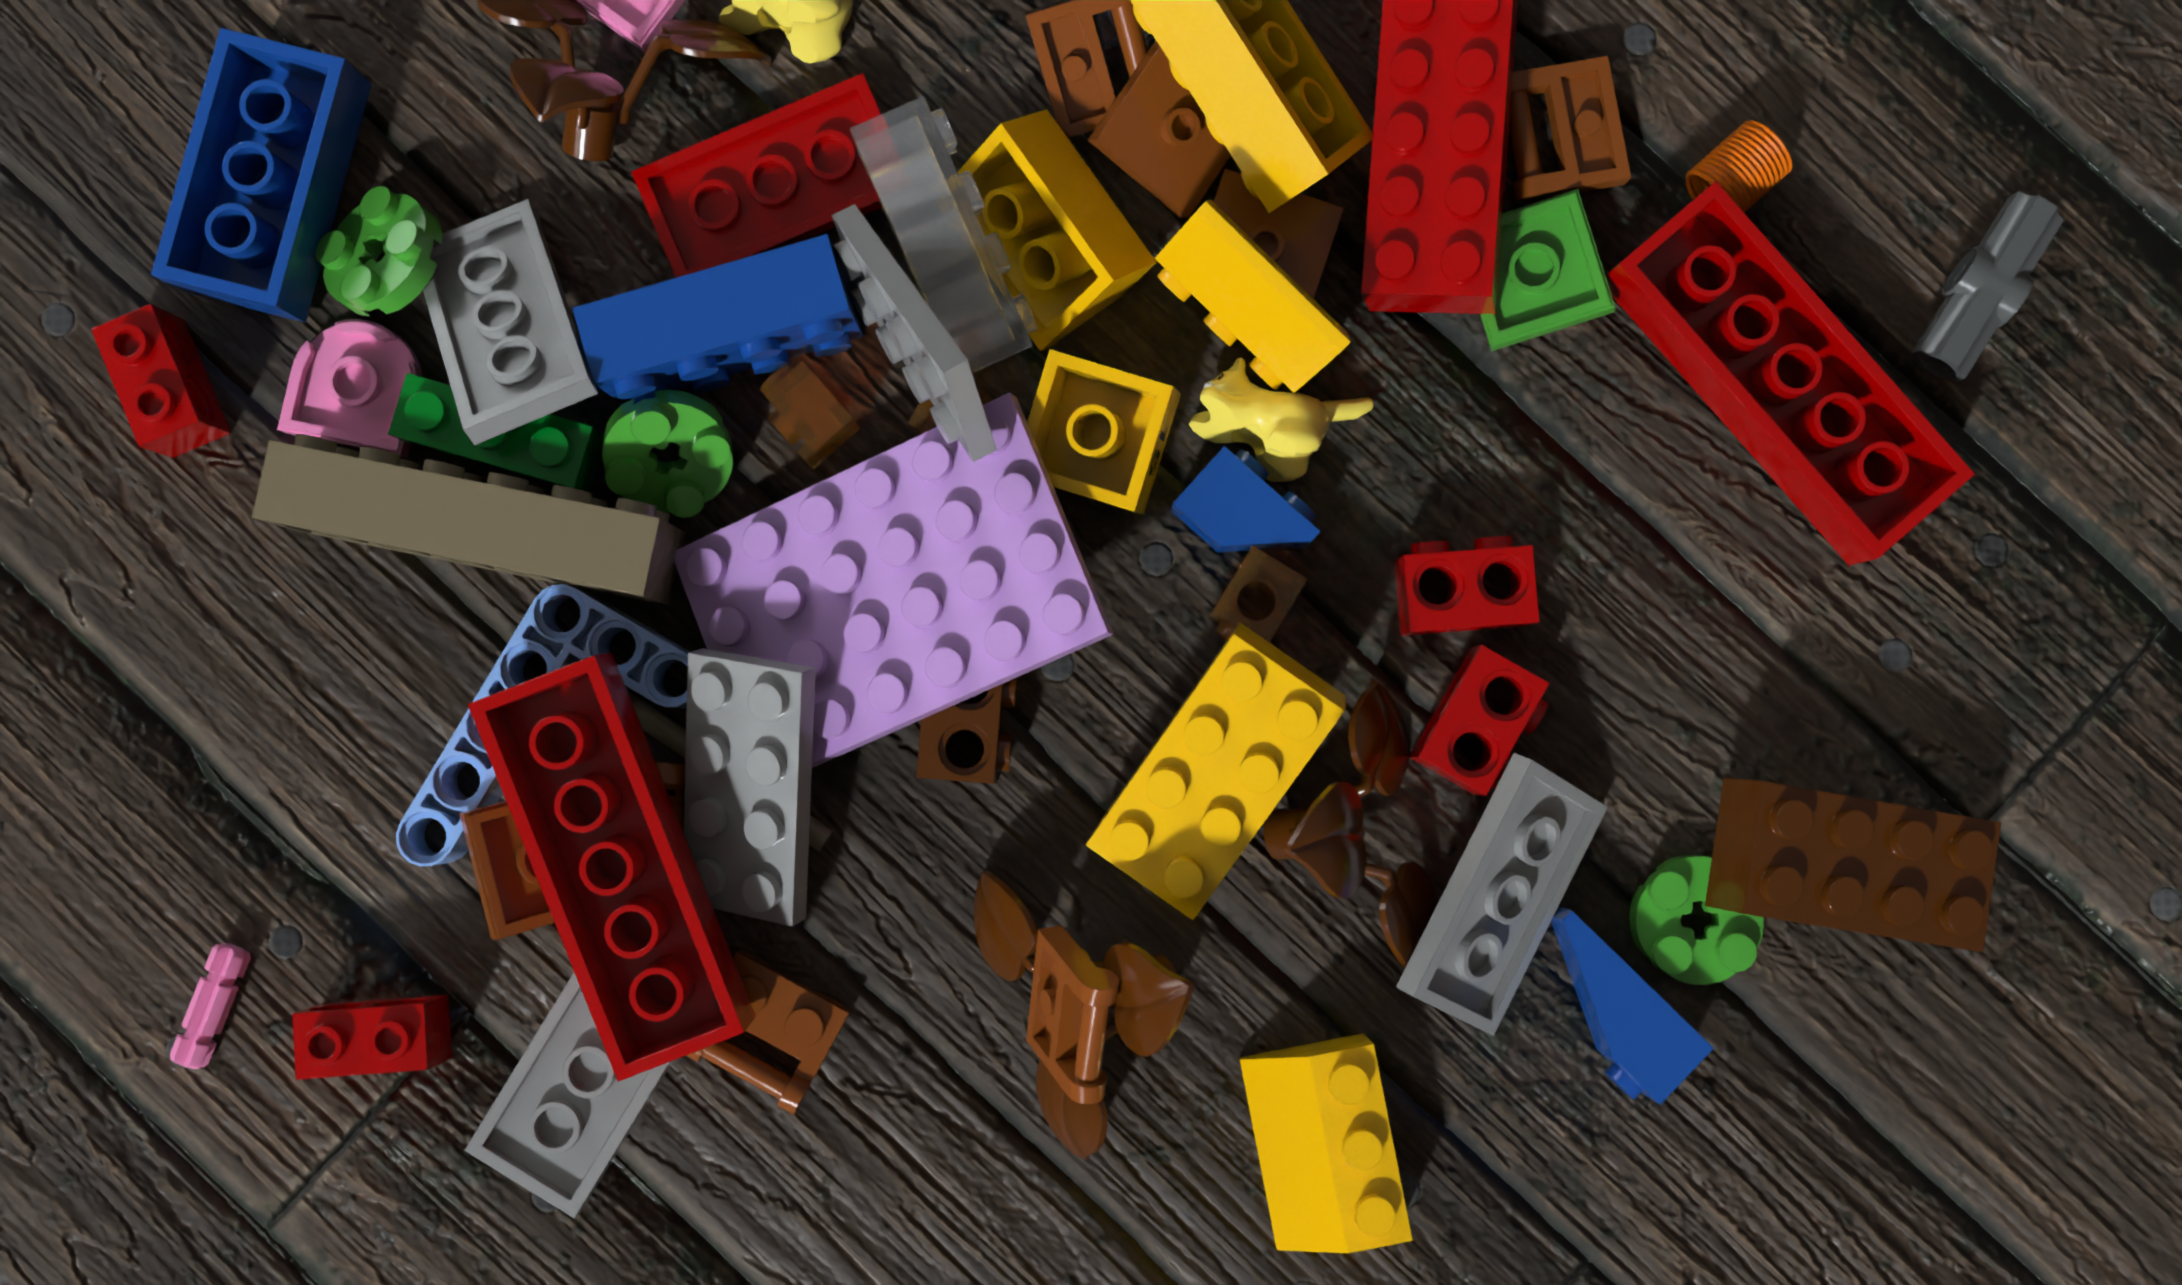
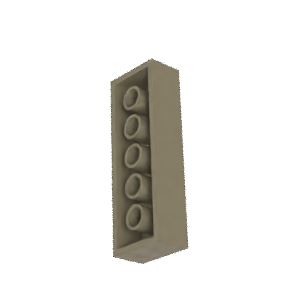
M296 434L294 445L272 440L268 442L252 514L254 519L304 533L668 606L671 605L678 572L674 562L676 550L683 547L686 532L669 523L670 514L656 510L657 506L617 498L616 508H607L608 502L593 498L592 493L553 485L551 496L545 495L546 489L528 485L529 481L493 472H489L487 483H483V476L464 472L465 468L453 464L425 459L422 470V464L403 460L401 455L369 447H360L358 452L339 447L334 441L304 434Z

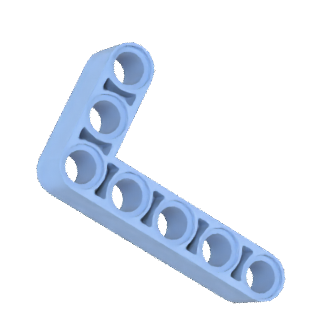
M565 584L551 585L543 589L535 597L473 702L526 682L523 676L524 664L530 656L536 653L544 657L547 664V673L593 655L610 653L609 646L613 637L623 630H628L635 639L636 649L628 662L622 665L617 664L625 686L661 706L678 709L687 708V691L678 697H672L664 687V675L666 670L677 662H683L688 667V653L690 651L589 592ZM574 599L580 607V619L573 629L563 632L556 623V612L562 602ZM469 708L400 821L396 832V845L400 854L409 863L420 867L452 863L462 858L469 850L459 813L498 803L503 794ZM468 763L477 769L480 776L479 788L470 798L466 797L458 787L459 772ZM433 819L439 821L446 831V842L439 853L433 852L425 841L426 827Z

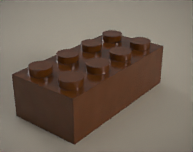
M1724 778L1705 906L1772 919L1983 952L2001 822L1766 781Z

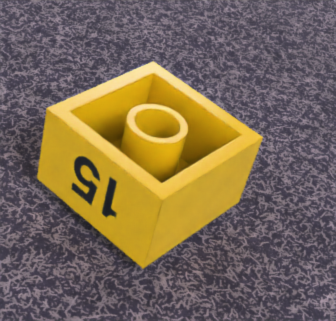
M1049 349L1027 423L1053 487L1144 515L1181 393L1174 386Z

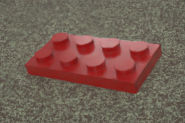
M863 73L631 171L676 278L810 239L835 228L836 226L831 215L853 204L857 206L862 215H866L915 194Z

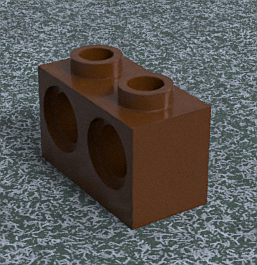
M1017 678L989 689L985 698L977 703L966 704L960 702L922 719L916 778L996 784L998 771L1009 772L1012 734L1001 733L1003 707L1015 708ZM964 730H971L978 734L984 744L982 759L971 768H963L956 765L949 755L951 739L955 734Z

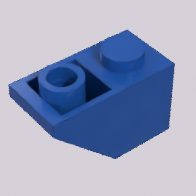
M1225 446L1173 502L1170 510L1216 552L1305 548L1321 532L1311 523L1316 518V515L1306 503L1289 491L1283 497L1280 496L1264 481L1269 473L1253 456L1242 449L1234 455Z

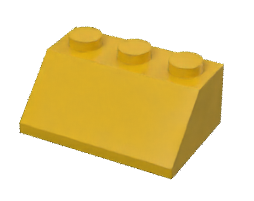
M1047 109L1000 123L933 199V202L1040 351L1049 348L1119 299L1157 263Z
M1212 200L1205 201L1155 257L1164 267L1157 275L1161 282L1183 302L1193 295L1210 312L1203 319L1205 324L1229 346L1237 339L1240 340L1256 356L1249 363L1250 367L1274 390H1277L1284 383L1295 393L1351 342L1348 332Z
M1362 1033L1239 1057L1276 1249L1282 1251L1348 1254L1413 1241L1375 1047L1370 1039Z

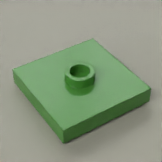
M1578 189L1503 213L1496 314H1480L1491 352L1615 312V304Z

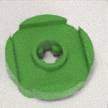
M384 186L372 188L364 195L360 205L344 218L336 230L326 233L316 247L315 257L324 266L323 278L327 290L337 301L362 316H370L367 311L380 309L385 314L399 311L411 303L424 290L433 277L438 263L429 257L433 249V240L442 245V229L436 216L411 196L393 193ZM384 251L386 253L385 256L377 262L378 257Z
M678 390L655 391V398L643 399L634 404L633 398L622 404L610 417L603 434L602 459L605 468L606 484L612 492L621 495L624 499L657 506L656 510L672 513L682 518L698 514L703 509L704 503L719 494L731 475L733 449L729 432L723 426V418L716 408L704 399ZM669 442L679 445V456L682 458L677 461L663 462L658 460L657 455L650 451L654 447L664 450Z
M1684 855L1664 861L1655 868L1656 871L1647 878L1644 885H1639L1631 901L1629 913L1630 930L1634 943L1642 955L1647 957L1652 965L1672 979L1688 984H1714L1727 980L1735 973L1745 971L1753 965L1757 957V948L1761 943L1763 935L1764 917L1705 906L1712 857ZM1701 901L1703 910L1711 913V925L1704 928L1703 935L1695 937L1693 929L1682 926L1681 917L1682 915L1692 913L1693 903Z

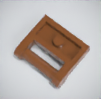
M1062 0L1025 12L1057 124L1067 138L1095 130L1116 99L1092 15L1111 10L1129 79L1148 52L1142 27L1135 18L1133 4L1130 0Z
M1608 56L1513 72L1509 136L1518 181L1512 184L1516 204H1532L1576 189L1580 193L1621 186L1631 179ZM1540 93L1545 95L1559 169L1557 172L1542 174L1528 96Z
M1060 925L1038 929L1026 1041L1071 1100L1081 1104H1095L1100 1102L1105 1096L1107 1075L1102 1070L1109 1006L1117 1001L1120 979L1113 971L1096 967L1087 951L1081 949L1065 928Z
M739 950L733 959L756 1015L746 1031L801 1062L794 1075L790 1076L726 1040L686 1056L697 1062L702 1057L776 1097L779 1099L777 1106L794 1115L852 1010L749 953Z

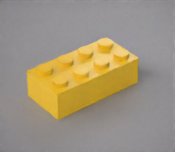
M1130 0L1133 4L1136 20L1146 32L1154 36L1169 59L1170 70L1174 78L1183 88L1189 90L1203 111L1211 135L1220 144L1225 145L1241 170L1242 180L1247 190L1255 198L1261 200L1269 213L1328 175L1373 140L1372 131L1288 0Z
M1239 623L1100 820L1086 846L1184 915L1194 920L1344 713L1347 696L1251 629Z

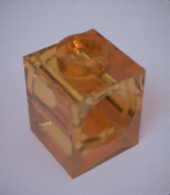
M1252 546L1209 614L1211 618L1219 622L1215 632L1225 640H1228L1238 624L1242 623L1270 642L1308 579ZM1250 586L1263 589L1271 601L1269 615L1265 619L1258 621L1244 617L1237 606V597L1240 590Z

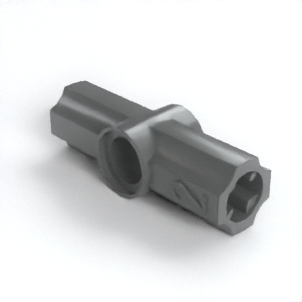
M2019 191L2008 197L1980 244L1971 249L1960 260L1947 278L1942 289V295L1946 298L1911 352V355L1918 361V366L1936 377L1947 378L1954 382L1961 381L1967 377L1995 330L2011 319L2028 297L2034 283L2033 279L2029 276L2064 221L2059 215L2058 207L2040 195L2032 196Z

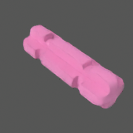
M228 943L216 944L212 947L204 966L209 973L207 977L200 976L181 1024L186 1031L184 1035L177 1034L170 1052V1059L174 1063L191 1069H199L209 1064L216 1047V1042L212 1038L214 1034H221L239 989V985L234 982L237 977L243 978L251 959L250 953L247 950Z

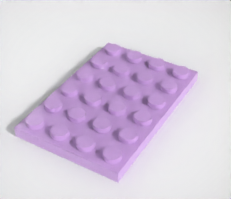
M1009 392L983 405L997 450L975 462L972 461L958 440L948 444L938 427H935L676 550L674 562L707 649L816 668L812 768L1114 634L1019 401L1012 393Z

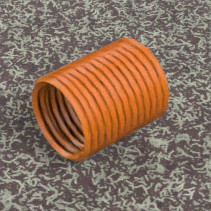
M1745 121L1686 173V187L1691 198L1694 200L1712 183L1717 181L1745 213L1792 171V157L1786 144L1776 132L1758 121Z

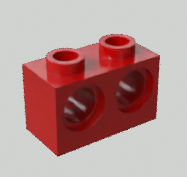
M148 304L91 328L139 447L175 458L231 434L184 319L153 304Z
M1492 536L1474 539L1475 550L1450 551L1449 541H1428L1411 544V555H1403L1394 561L1401 636L1523 627L1539 623L1533 545L1513 547L1512 536ZM1488 566L1500 567L1508 574L1511 588L1505 599H1496L1485 590L1483 575ZM1424 571H1435L1445 578L1448 585V594L1442 604H1432L1422 597L1419 591V579Z
M1484 645L1471 647L1408 757L1474 795L1486 796L1491 787L1496 789L1512 757L1510 753L1521 733L1524 732L1530 735L1542 720L1548 707V702L1542 699V696L1550 683ZM1495 678L1505 681L1513 693L1512 704L1503 714L1492 711L1485 700L1486 687ZM1465 733L1476 737L1482 747V756L1479 763L1470 770L1460 767L1453 755L1455 742Z
M448 994L327 1003L292 1013L296 1080L428 1070L452 1058Z

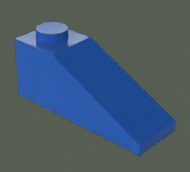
M1558 906L1551 923L1595 1047L1611 1063V1066L1604 1073L1631 1099L1634 1100L1642 1093L1661 1105L1714 1048L1573 910Z

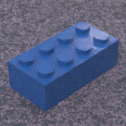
M220 28L151 275L185 293L306 323L322 266L315 257L316 247L320 239L332 230L372 84L345 58Z
M828 234L572 308L593 383L620 404H624L633 398L634 404L643 399L655 398V391L681 390L692 387L693 392L712 391L730 383L729 375L753 369L756 375L770 374L791 365L790 358L814 351L816 357H827L850 349L852 347L850 340L863 337L864 335L856 308L850 296L847 277L837 261L832 247L833 244Z

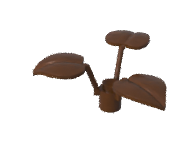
M477 0L478 7L495 20L526 28L550 27L559 37L562 62L545 58L516 59L510 65V78L518 95L540 123L559 113L565 112L562 150L570 156L583 160L606 161L613 157L617 123H629L630 109L658 55L662 51L673 49L680 54L694 57L761 60L769 67L771 64V57L759 45L730 27L699 19L666 20L661 22L660 32L662 34L654 36L624 93L622 85L604 73L579 68L575 69L571 29L568 25H586L588 23V13L580 4L573 0Z
M1369 681L1370 687L1361 694L1355 704L1348 731L1351 757L1356 769L1362 775L1361 780L1355 786L1348 782H1334L1330 784L1318 798L1311 799L1309 807L1273 809L1265 820L1264 840L1272 858L1276 860H1296L1312 874L1329 895L1335 898L1352 897L1357 892L1364 875L1380 879L1387 888L1379 904L1381 927L1391 951L1401 965L1406 968L1436 908V901L1427 873L1416 862L1402 863L1397 874L1389 868L1367 863V853L1363 841L1365 831L1362 828L1363 806L1360 797L1369 794L1373 790L1374 785L1381 795H1393L1403 781L1408 762V739L1401 713L1387 690L1377 681Z
M981 872L974 901V928L977 943L983 957L992 970L1003 979L1014 981L1023 976L1025 967L1032 973L1034 971L1035 955L1033 953L1036 951L1038 931L1030 912L1017 894L992 872ZM1130 942L1112 945L1107 951L1104 961H1092L1096 967L1113 971L1120 979L1117 1001L1109 1006V1012L1114 1015L1115 1020L1107 1025L1105 1042L1118 1033L1124 1044L1135 1054L1150 1056L1163 1049L1176 1032L1189 1004L1195 983L1177 975L1172 963L1161 954L1150 955L1144 949ZM1040 1060L1036 1072V1091L1041 1111L1059 1141L1074 1155L1082 1158L1083 1161L1089 1159L1090 1155L1100 1150L1106 1137L1108 1116L1104 1099L1095 1104H1081L1071 1100Z

